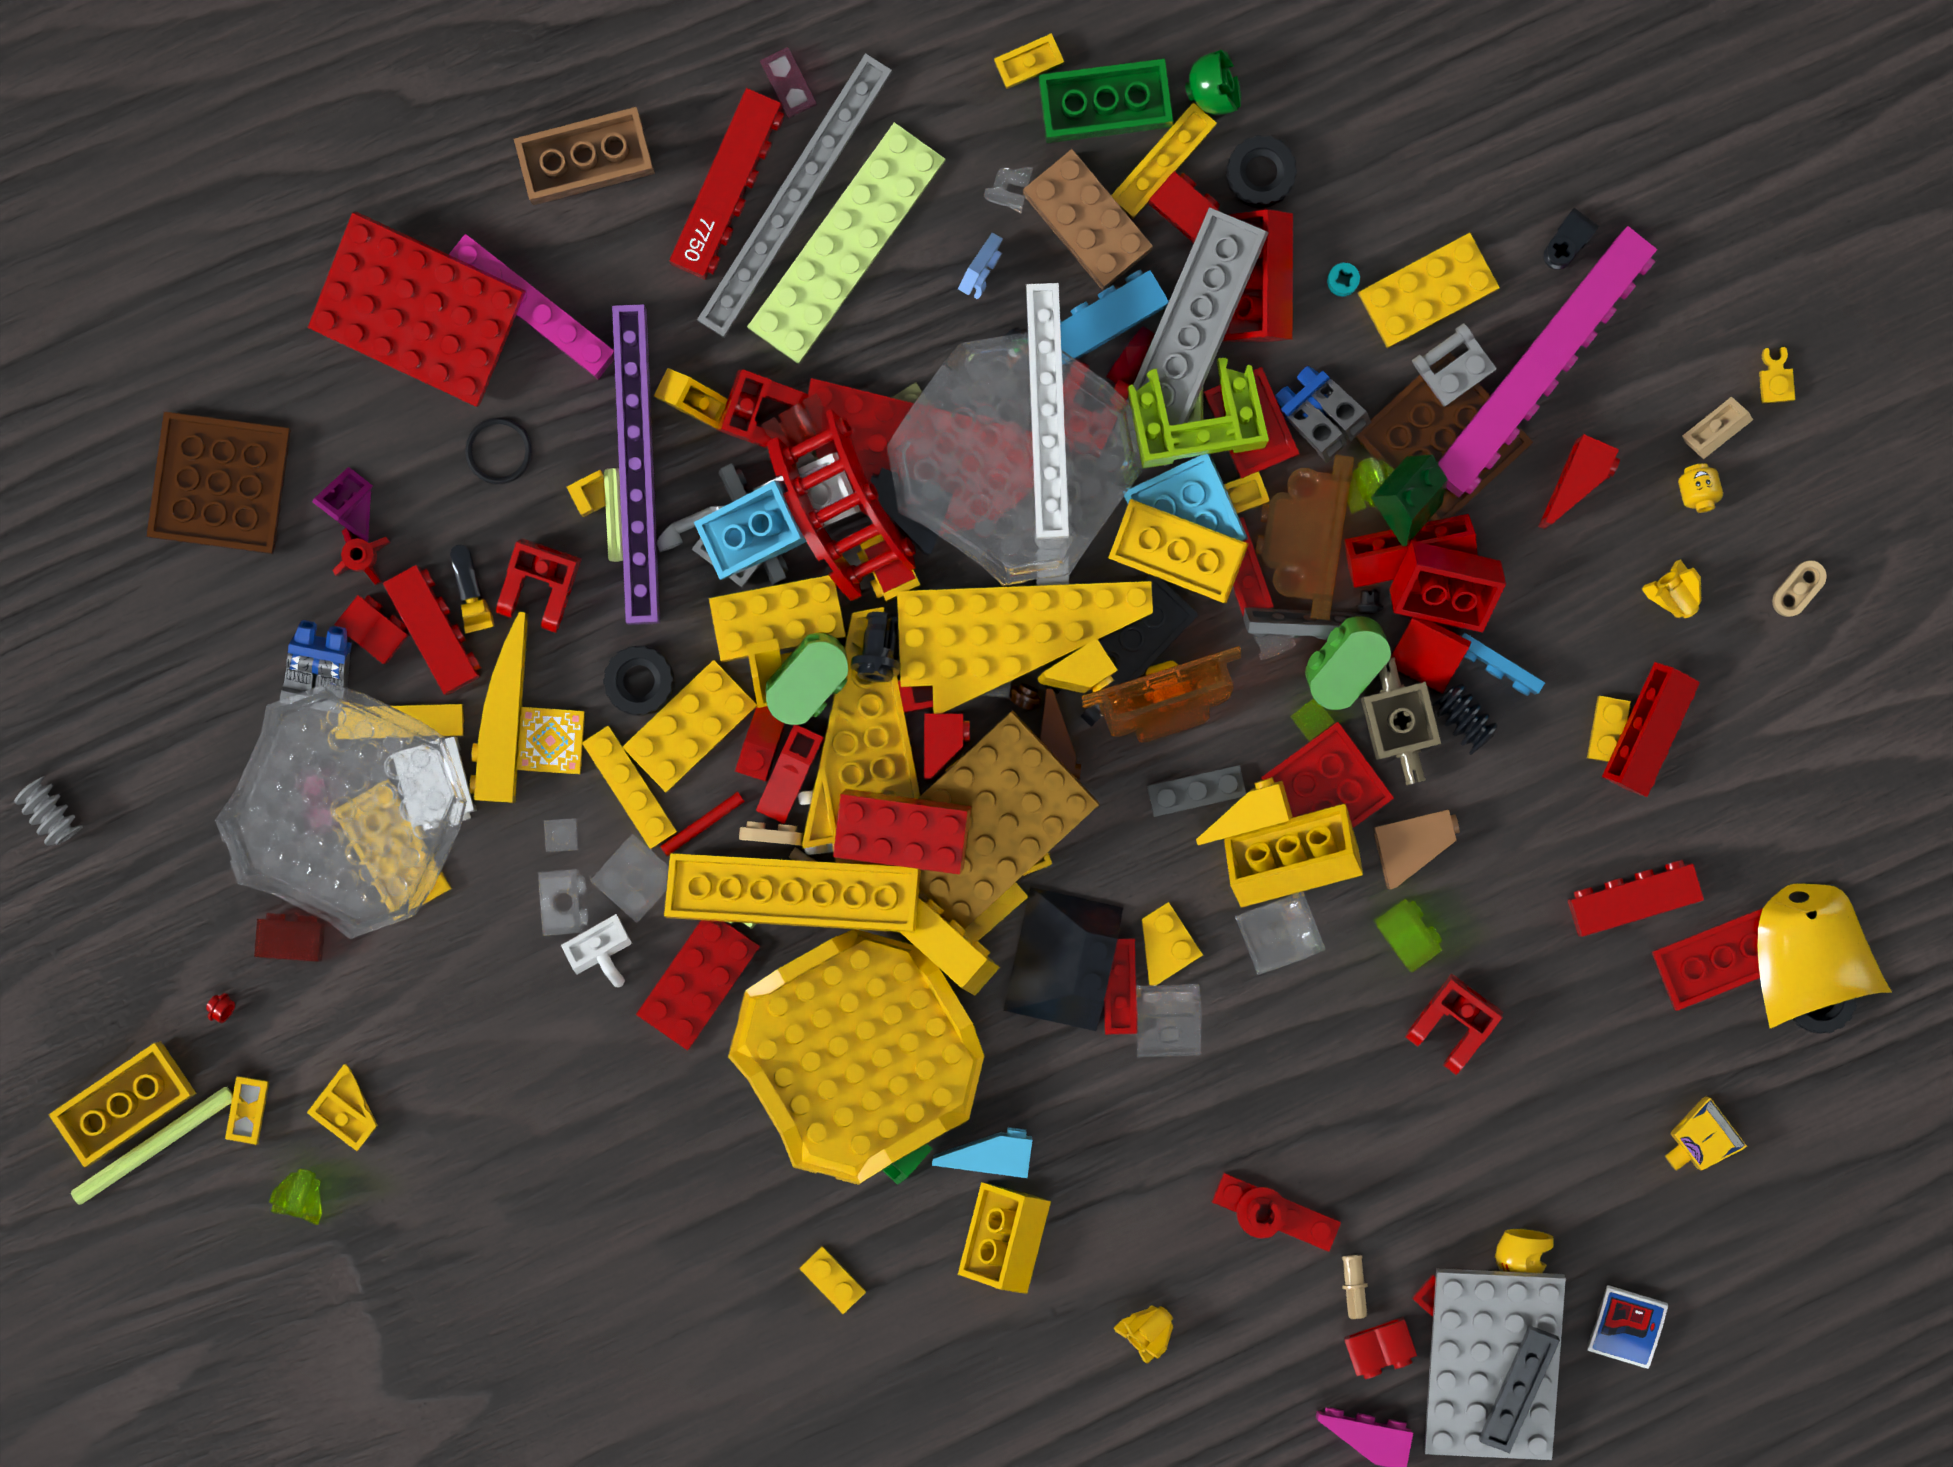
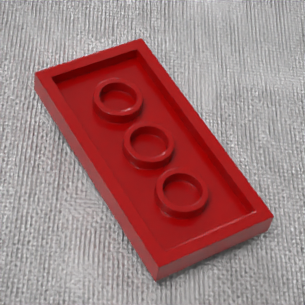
M1763 907L1651 952L1675 1011L1760 978L1757 946L1759 921Z
M701 920L636 1015L688 1051L756 954L760 945L725 921Z

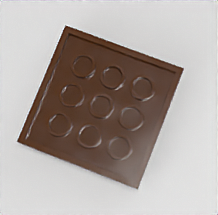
M1449 352L1431 365L1430 369L1435 375L1456 360V358ZM1419 375L1371 419V423L1355 438L1389 475L1407 456L1433 455L1438 463L1489 399L1490 395L1477 383L1444 407L1423 377ZM1517 426L1516 428L1520 430V433L1509 446L1503 443L1497 452L1501 455L1490 470L1484 467L1479 473L1478 477L1482 480L1471 494L1465 491L1458 498L1446 488L1442 506L1430 519L1435 521L1453 517L1527 449L1533 441Z
M164 412L146 537L274 554L291 429Z

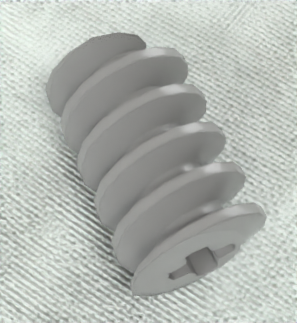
M43 776L22 789L14 802L17 805L26 803L22 813L23 815L33 814L29 820L31 825L41 824L37 829L38 835L49 834L44 840L45 845H59L79 832L83 826L71 827L70 824L74 820L75 815L63 816L68 806L67 804L58 807L55 805L61 796L59 794L48 795L53 785L42 786L40 783L46 777Z

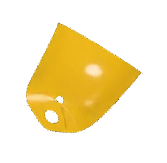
M1791 884L1781 889L1763 907L1759 921L1757 948L1761 986L1770 1028H1774L1803 1014L1850 999L1877 993H1892L1870 950L1854 908L1842 890L1830 885ZM1801 891L1807 893L1809 899L1802 903H1796L1791 901L1789 896L1794 892ZM1816 911V918L1809 919L1807 917V913Z

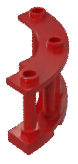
M832 409L826 411L830 428L794 447L786 446L778 437L768 441L767 446L776 477L783 476L788 489L783 495L802 535L818 561L825 559L833 572L829 573L833 582L850 601H853L862 596L859 584L862 581V577L898 559L910 571L916 569L913 557L916 554V550L912 541L908 537L904 538L890 520L877 499L879 496L876 487L871 481L867 480L850 437L852 428L846 418H840ZM834 440L840 459L804 478L800 477L796 464L799 461L798 458ZM846 470L856 492L819 511L814 509L807 495L808 489ZM862 503L873 524L838 542L831 540L823 527L824 522ZM879 534L882 535L891 548L858 566L850 565L842 555V553Z

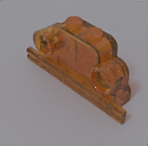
M1335 455L1332 474L1316 472L1310 468L1295 470L1288 479L1287 489L1289 493L1280 492L1275 494L1271 498L1270 503L1263 504L1260 522L1266 523L1265 535H1258L1256 553L1261 554V560L1265 567L1275 570L1273 584L1279 594L1285 597L1313 601L1310 616L1313 619L1327 621L1330 619L1354 457Z
M1240 646L1081 696L1083 708L1099 704L1101 714L1104 716L1112 736H1124L1135 732L1138 742H1149L1199 726L1209 720L1210 707L1220 705L1231 697L1234 687L1226 663L1241 658Z

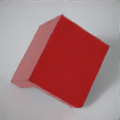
M898 681L904 713L933 708V686L901 687V682Z

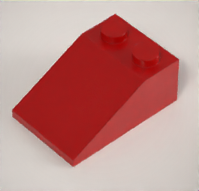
M1585 434L1576 439L1538 527L1545 529L1605 479H1609L1610 476L1613 477L1620 463V459L1616 457L1619 449Z

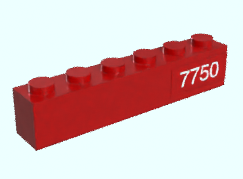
M748 88L745 89L670 257L669 262L672 266L706 280L709 273L714 275L721 260V257L717 256L721 245L727 246L734 230L730 227L734 216L740 217L746 204L743 195L747 187L753 188L759 175V171L755 170L760 158L766 159L772 146V142L768 141L772 130L778 131L783 122L785 114L781 112L782 105L780 102Z

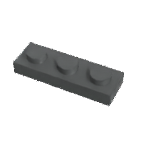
M1240 765L1147 786L1154 817L1232 800L1246 795Z

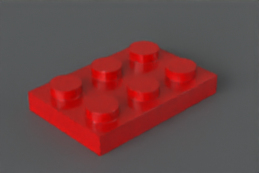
M1262 367L1253 370L1269 441L1265 448L1238 453H1234V450H1229V454L1241 479L1299 455V451ZM1221 384L1204 391L1203 394L1213 417H1225L1226 412Z

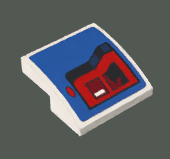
M1607 1285L1597 1311L1596 1323L1587 1344L1588 1351L1649 1369L1661 1334L1668 1303Z

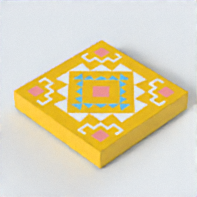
M521 707L517 770L581 775L585 711Z

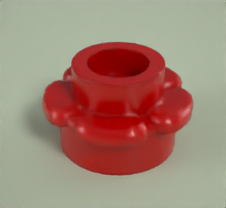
M223 993L220 996L214 995L208 1002L206 1010L209 1012L208 1019L210 1021L216 1020L219 1023H224L233 1013L235 1002L230 999L227 993Z

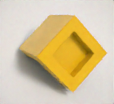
M601 470L567 486L582 517L606 506L604 473Z

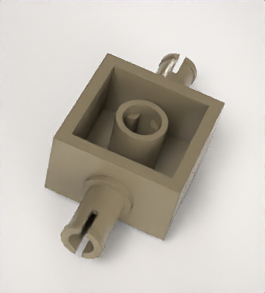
M1393 657L1387 662L1389 672H1387L1386 665L1379 672L1383 690H1380L1379 694L1361 698L1376 760L1394 755L1397 758L1400 757L1406 780L1405 783L1409 785L1415 783L1413 770L1416 782L1426 780L1418 753L1421 752L1422 748L1441 744L1426 682L1407 687L1404 684L1401 685L1395 662L1396 659ZM1398 712H1400L1402 717L1408 718V723L1404 724V730H1401L1399 725L1394 726L1393 720L1397 718Z

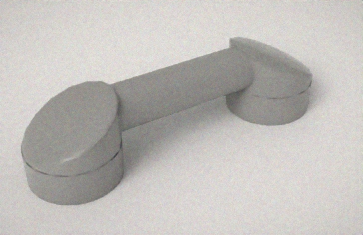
M710 506L671 523L656 542L659 552L667 551L682 544L683 541L680 533L696 527L695 521L724 506Z

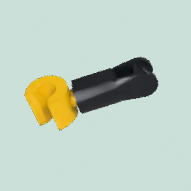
M456 545L451 549L450 556L454 571L456 572L455 577L461 601L466 602V604L461 605L465 634L494 627L493 616L488 604L484 599L478 600L482 598L477 574L474 570L472 554L464 545Z

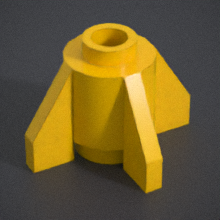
M1681 559L1676 561L1671 568V572L1661 577L1658 582L1654 581L1642 587L1648 599L1671 612L1676 618H1689L1699 610V605L1702 601L1701 577L1695 568L1687 569Z
M1151 1305L1148 1309L1133 1313L1130 1317L1122 1319L1114 1327V1330L1124 1338H1127L1139 1350L1143 1362L1148 1364L1154 1357L1158 1359L1167 1350L1173 1330L1171 1322L1173 1317L1164 1307L1159 1306L1157 1308Z

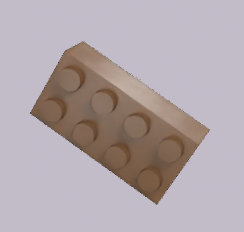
M637 107L514 139L527 193L532 205L655 174Z
M1073 149L1023 189L1024 197L1102 291L1152 251L1153 245Z

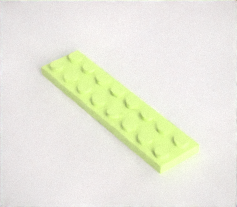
M894 122L747 328L794 362L800 364L944 164L945 158Z

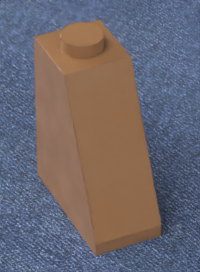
M1443 810L1372 828L1387 889L1397 888L1456 841L1455 834L1460 833L1455 814L1450 815L1449 810Z

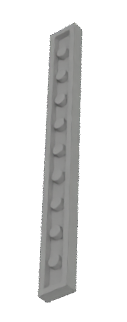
M865 53L698 317V322L725 338L892 73L890 68Z

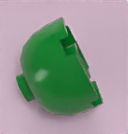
M1222 49L1200 57L1190 70V82L1185 84L1189 100H1195L1198 107L1208 114H1227L1238 111L1237 108L1241 107V91L1238 77H1232L1228 69L1234 67L1225 50Z

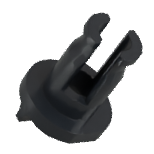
M869 612L866 616L868 626L864 632L862 655L852 657L850 667L858 672L857 675L861 679L873 682H889L893 676L899 675L901 663L893 659L896 640L894 629L895 624L898 622V617L887 619V613Z

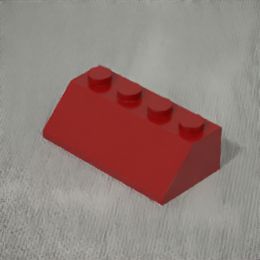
M1267 209L1229 214V216L1265 230L1269 234L1223 338V342L1292 340L1293 213Z

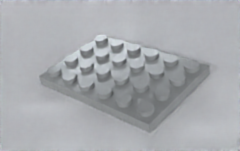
M1436 1268L1424 1442L1425 1454L1552 1460L1566 1281L1564 1274ZM1530 1325L1559 1336L1560 1342L1509 1454L1481 1443L1479 1436Z

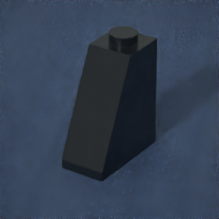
M881 468L880 474L873 473L870 479L877 489L878 501L893 524L924 555L930 556L953 494Z

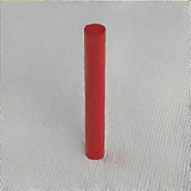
M737 791L661 845V849L668 857L670 853L675 852L744 803V799Z

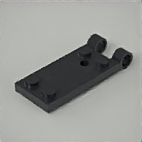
M1149 575L1143 581H1152L1153 614L1098 639L1107 655L1113 656L1116 659L1115 667L1117 671L1111 676L1114 681L1097 692L1099 697L1080 716L1091 727L1199 615L1161 578ZM1049 686L1056 694L1062 690V688Z

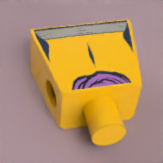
M1705 1096L1670 1133L1678 1143V1146L1666 1154L1665 1158L1676 1171L1690 1160L1697 1169L1704 1170L1743 1150L1747 1146L1712 1099Z

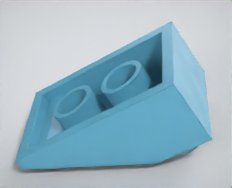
M774 480L694 522L720 580L788 552L806 542L783 494L788 491L784 481Z
M1008 1127L1007 1133L999 1132L933 1155L932 1166L1027 1178L1032 1136H1027L1025 1129Z

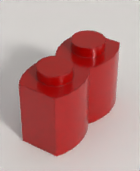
M357 595L334 625L346 628L348 637L382 664L386 665L410 636L404 631L407 627L395 615L392 614L388 618L381 613L380 609L383 606L370 595H367L365 599Z
M1404 1317L1343 1337L1357 1376L1363 1375L1364 1379L1382 1374L1381 1368L1393 1365L1395 1369L1408 1366L1413 1363L1411 1358L1417 1356Z

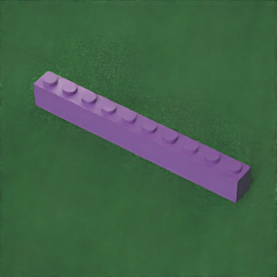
M644 304L612 306L625 616L628 625L660 624L647 309Z

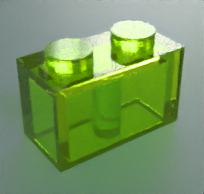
M1402 898L1372 921L1407 970L1414 972L1443 951L1439 945L1443 940L1433 926L1427 929L1420 919L1424 914L1416 902L1412 900L1408 903L1405 898Z

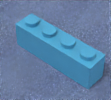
M1141 269L1125 278L1127 284L1117 290L1114 285L1098 294L1100 300L1091 305H1088L1086 301L1070 311L1072 313L1071 317L1064 321L1060 320L1062 369L1073 363L1075 359H1080L1167 307L1169 301L1151 270L1144 274Z

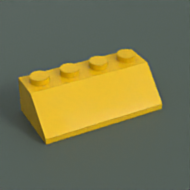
M1346 804L1293 817L1287 822L1224 838L1230 886L1241 907L1363 875L1359 848Z

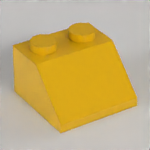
M1096 638L1044 671L1037 679L1043 685L1080 693H1086L1092 689L1094 694H1096L1114 681L1111 676L1117 669Z

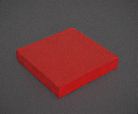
M1412 617L1390 658L1395 657L1399 672L1421 683L1426 682L1427 686L1443 694L1469 649L1471 641L1432 621Z

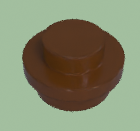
M1021 683L1020 686H1012L1010 690L1012 693L1010 700L1022 708L1033 710L1035 704L1038 705L1041 701V698L1036 695L1038 690L1028 684Z

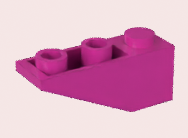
M1325 1407V1412L1317 1411L1316 1418L1320 1423L1375 1465L1407 1467L1413 1437L1412 1430L1406 1428L1407 1423L1388 1419L1387 1424L1375 1422L1376 1417L1357 1413L1356 1418L1343 1416V1410Z

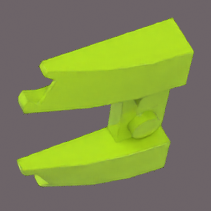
M1218 358L1217 366L1226 416L1169 426L1157 369L1147 372V377L1150 381L1137 391L1132 384L1128 386L1132 421L1142 469L1173 464L1176 459L1229 450H1234V453L1265 448L1269 439L1252 366L1247 365L1245 373L1226 368L1228 359Z

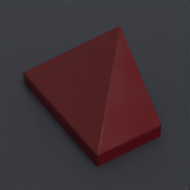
M1142 326L1125 347L1106 377L1115 384L1119 379L1134 385L1155 334Z

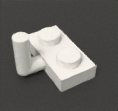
M616 914L561 945L572 969L577 975L599 963L604 974L615 987L623 986L625 979L614 966L610 956L631 945L632 942Z

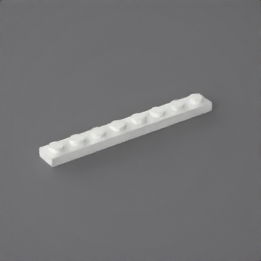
M1059 283L1027 284L1036 539L1069 538Z

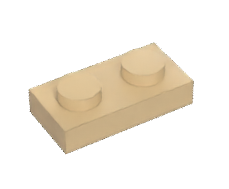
M1730 397L1682 435L1689 447L1705 459L1753 421V419L1743 406Z

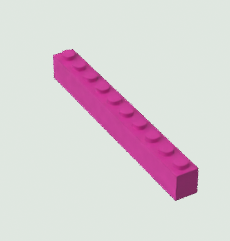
M1629 226L1618 235L1438 461L1440 468L1448 479L1446 488L1458 498L1465 491L1468 494L1474 491L1482 480L1478 477L1479 473L1484 467L1490 470L1501 455L1497 452L1503 443L1509 446L1520 433V430L1516 427L1524 418L1529 421L1540 407L1536 404L1537 400L1542 394L1548 397L1559 384L1555 379L1561 370H1564L1566 373L1578 360V357L1574 355L1581 345L1587 348L1598 333L1594 331L1595 327L1600 321L1606 324L1617 311L1613 307L1614 303L1619 297L1625 300L1636 287L1632 281L1638 273L1644 276L1655 263V260L1651 257L1657 249Z

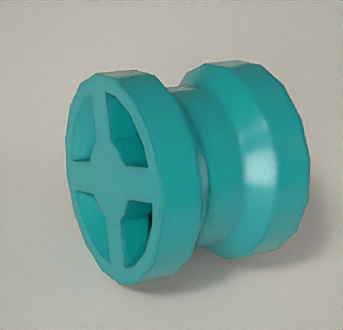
M1343 262L1335 265L1327 276L1328 289L1331 293L1340 297L1351 295L1360 282L1359 271L1350 263Z

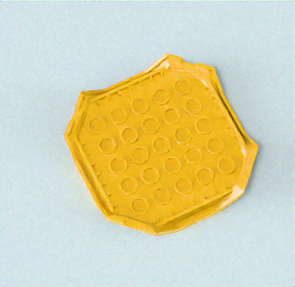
M853 929L826 941L780 967L744 992L728 1058L749 1081L781 1135L794 1168L812 1173L826 1174L836 1177L838 1180L860 1185L889 1165L969 1120L984 1053L972 1021L936 964L915 945Z

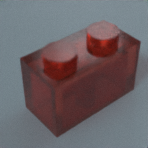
M266 913V919H257L254 957L322 961L325 923H317V916L298 915V921L285 920L286 914Z

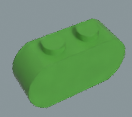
M1363 616L1346 619L1339 628L1336 627L1331 631L1327 642L1320 651L1314 652L1309 658L1305 675L1312 696L1319 705L1332 710L1350 707L1390 660V646L1382 627L1375 620Z
M809 634L766 682V701L769 711L777 720L789 725L804 724L811 716L816 718L821 714L827 705L825 700L832 693L837 694L842 690L848 680L846 679L848 675V661L846 651L841 642L829 634Z

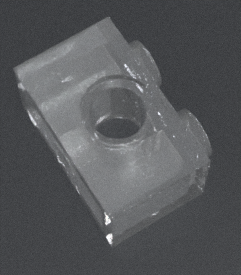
M579 869L538 872L543 936L584 932L583 926H588L587 907H582L581 894H586L585 876L579 875ZM561 893H567L572 898V906L565 912L559 910L556 906V898Z

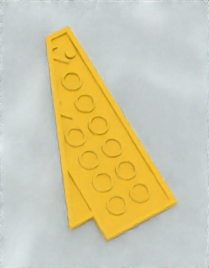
M1152 581L897 591L901 687L933 686L934 714H943L1065 656L1096 638L1100 639L1153 614Z
M884 607L851 613L844 646L848 661V675L846 677L848 680L842 690L837 694L834 693L804 830L802 849L832 843L834 853L840 795L845 789L916 799L920 797L897 676H893L889 682H873L859 678L858 672L850 667L852 657L862 655L864 632L868 626L867 613L885 612ZM834 857L835 863L886 865Z

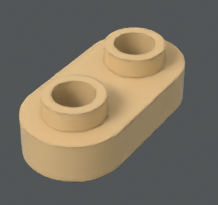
M1805 561L1799 564L1774 593L1772 603L1775 611L1785 617H1792L1801 613L1824 586L1827 578L1824 567L1816 561ZM1806 571L1811 572L1814 576L1811 583H1807L1803 578ZM1786 595L1793 598V605L1791 607H1787L1783 603V598Z
M747 821L746 827H740L739 840L802 846L803 833L797 832V826L778 824L777 831L765 829L766 823Z

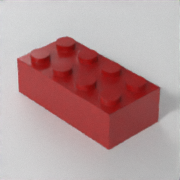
M845 789L840 795L833 857L960 875L965 864L972 806Z

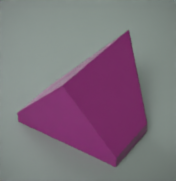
M347 467L312 502L360 539L368 542L370 500L373 485L350 467Z

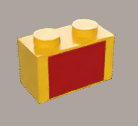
M879 534L860 544L862 551L857 552V555L862 564L891 548L882 535ZM900 559L874 571L875 579L870 581L877 598L884 596L886 603L897 598V591H913L921 587L914 570L910 571Z

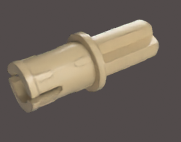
M1362 1255L1342 1256L1345 1285H1342V1289H1346L1348 1316L1350 1319L1365 1318L1367 1316L1365 1287H1368V1285L1364 1283Z

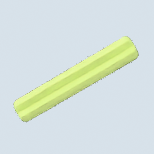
M607 468L604 470L608 559L611 562L623 561L619 468Z

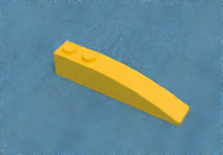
M525 612L518 613L502 647L485 699L478 743H473L472 762H477L476 775H471L469 791L471 794H474V800L516 802L517 757L529 615Z

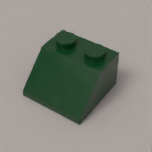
M1433 455L1405 457L1371 496V499L1402 546H1407L1442 506L1448 479Z

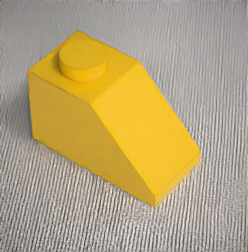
M667 368L654 394V397L715 429L718 428L728 400L691 377Z

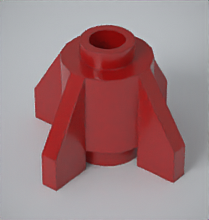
M347 528L342 530L341 532L346 543L341 552L342 561L332 570L335 576H339L348 569L356 572H365L375 585L381 583L382 581L373 567L377 561L376 551L390 544L389 539L384 537L369 543L363 539H354ZM357 549L361 550L363 553L362 558L354 560L353 558L356 556L355 551Z

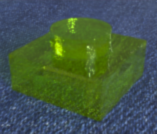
M1314 698L1290 716L1308 741H1311L1335 722L1324 707L1319 705Z

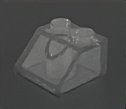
M1303 891L1282 897L1235 916L1258 975L1304 960L1326 950Z
M1200 985L1136 986L1137 1057L1201 1055L1202 1011Z

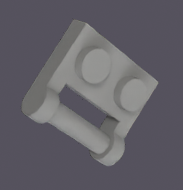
M1464 323L1455 329L1456 333L1424 356L1418 355L1412 360L1415 368L1444 407L1496 370L1494 364ZM1464 343L1469 350L1434 375L1430 366Z

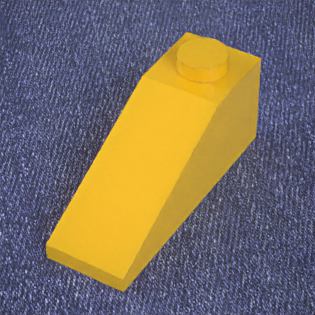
M1267 778L1255 782L1256 788L1251 789L1196 839L1197 844L1201 845L1289 821L1293 816L1283 781L1274 783L1273 778Z

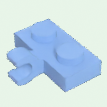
M991 233L968 267L958 287L960 291L969 295L975 287L976 293L974 298L978 299L986 289L985 280L990 273L987 267L994 269L1002 253L998 251V248L1003 238Z

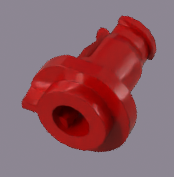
M1256 1187L1247 1191L1240 1198L1236 1215L1239 1225L1247 1234L1255 1238H1269L1286 1224L1288 1209L1285 1200L1278 1192L1268 1187ZM1260 1205H1268L1270 1207L1267 1212L1269 1218L1265 1221L1256 1220L1259 1216L1257 1211L1260 1209Z

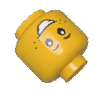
M1696 464L1685 468L1684 474L1678 480L1684 505L1688 508L1696 509L1698 513L1715 509V504L1723 497L1719 474L1716 469L1710 468L1708 464Z

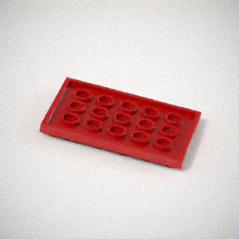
M353 212L308 328L477 407L482 402L526 290L361 213Z

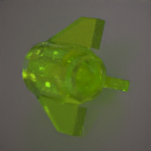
M1368 458L1357 464L1358 468L1353 472L1347 499L1352 514L1367 508L1364 501L1368 502L1370 507H1377L1371 496L1395 469L1384 461H1376L1375 458Z
M298 1169L297 1173H289L272 1191L269 1203L273 1204L271 1212L303 1218V1220L313 1225H318L322 1209L319 1193L320 1181L315 1178L316 1174L305 1169Z

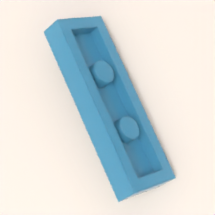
M1462 633L1460 635L1471 641L1464 658L1473 663L1476 659L1487 665L1485 670L1498 679H1502L1503 676L1509 678L1514 682L1512 687L1526 696L1530 692L1534 695L1539 694L1545 682L1468 634Z

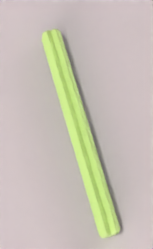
M223 1087L71 1191L73 1199L79 1205L84 1204L231 1104L233 1097L231 1090L228 1087Z

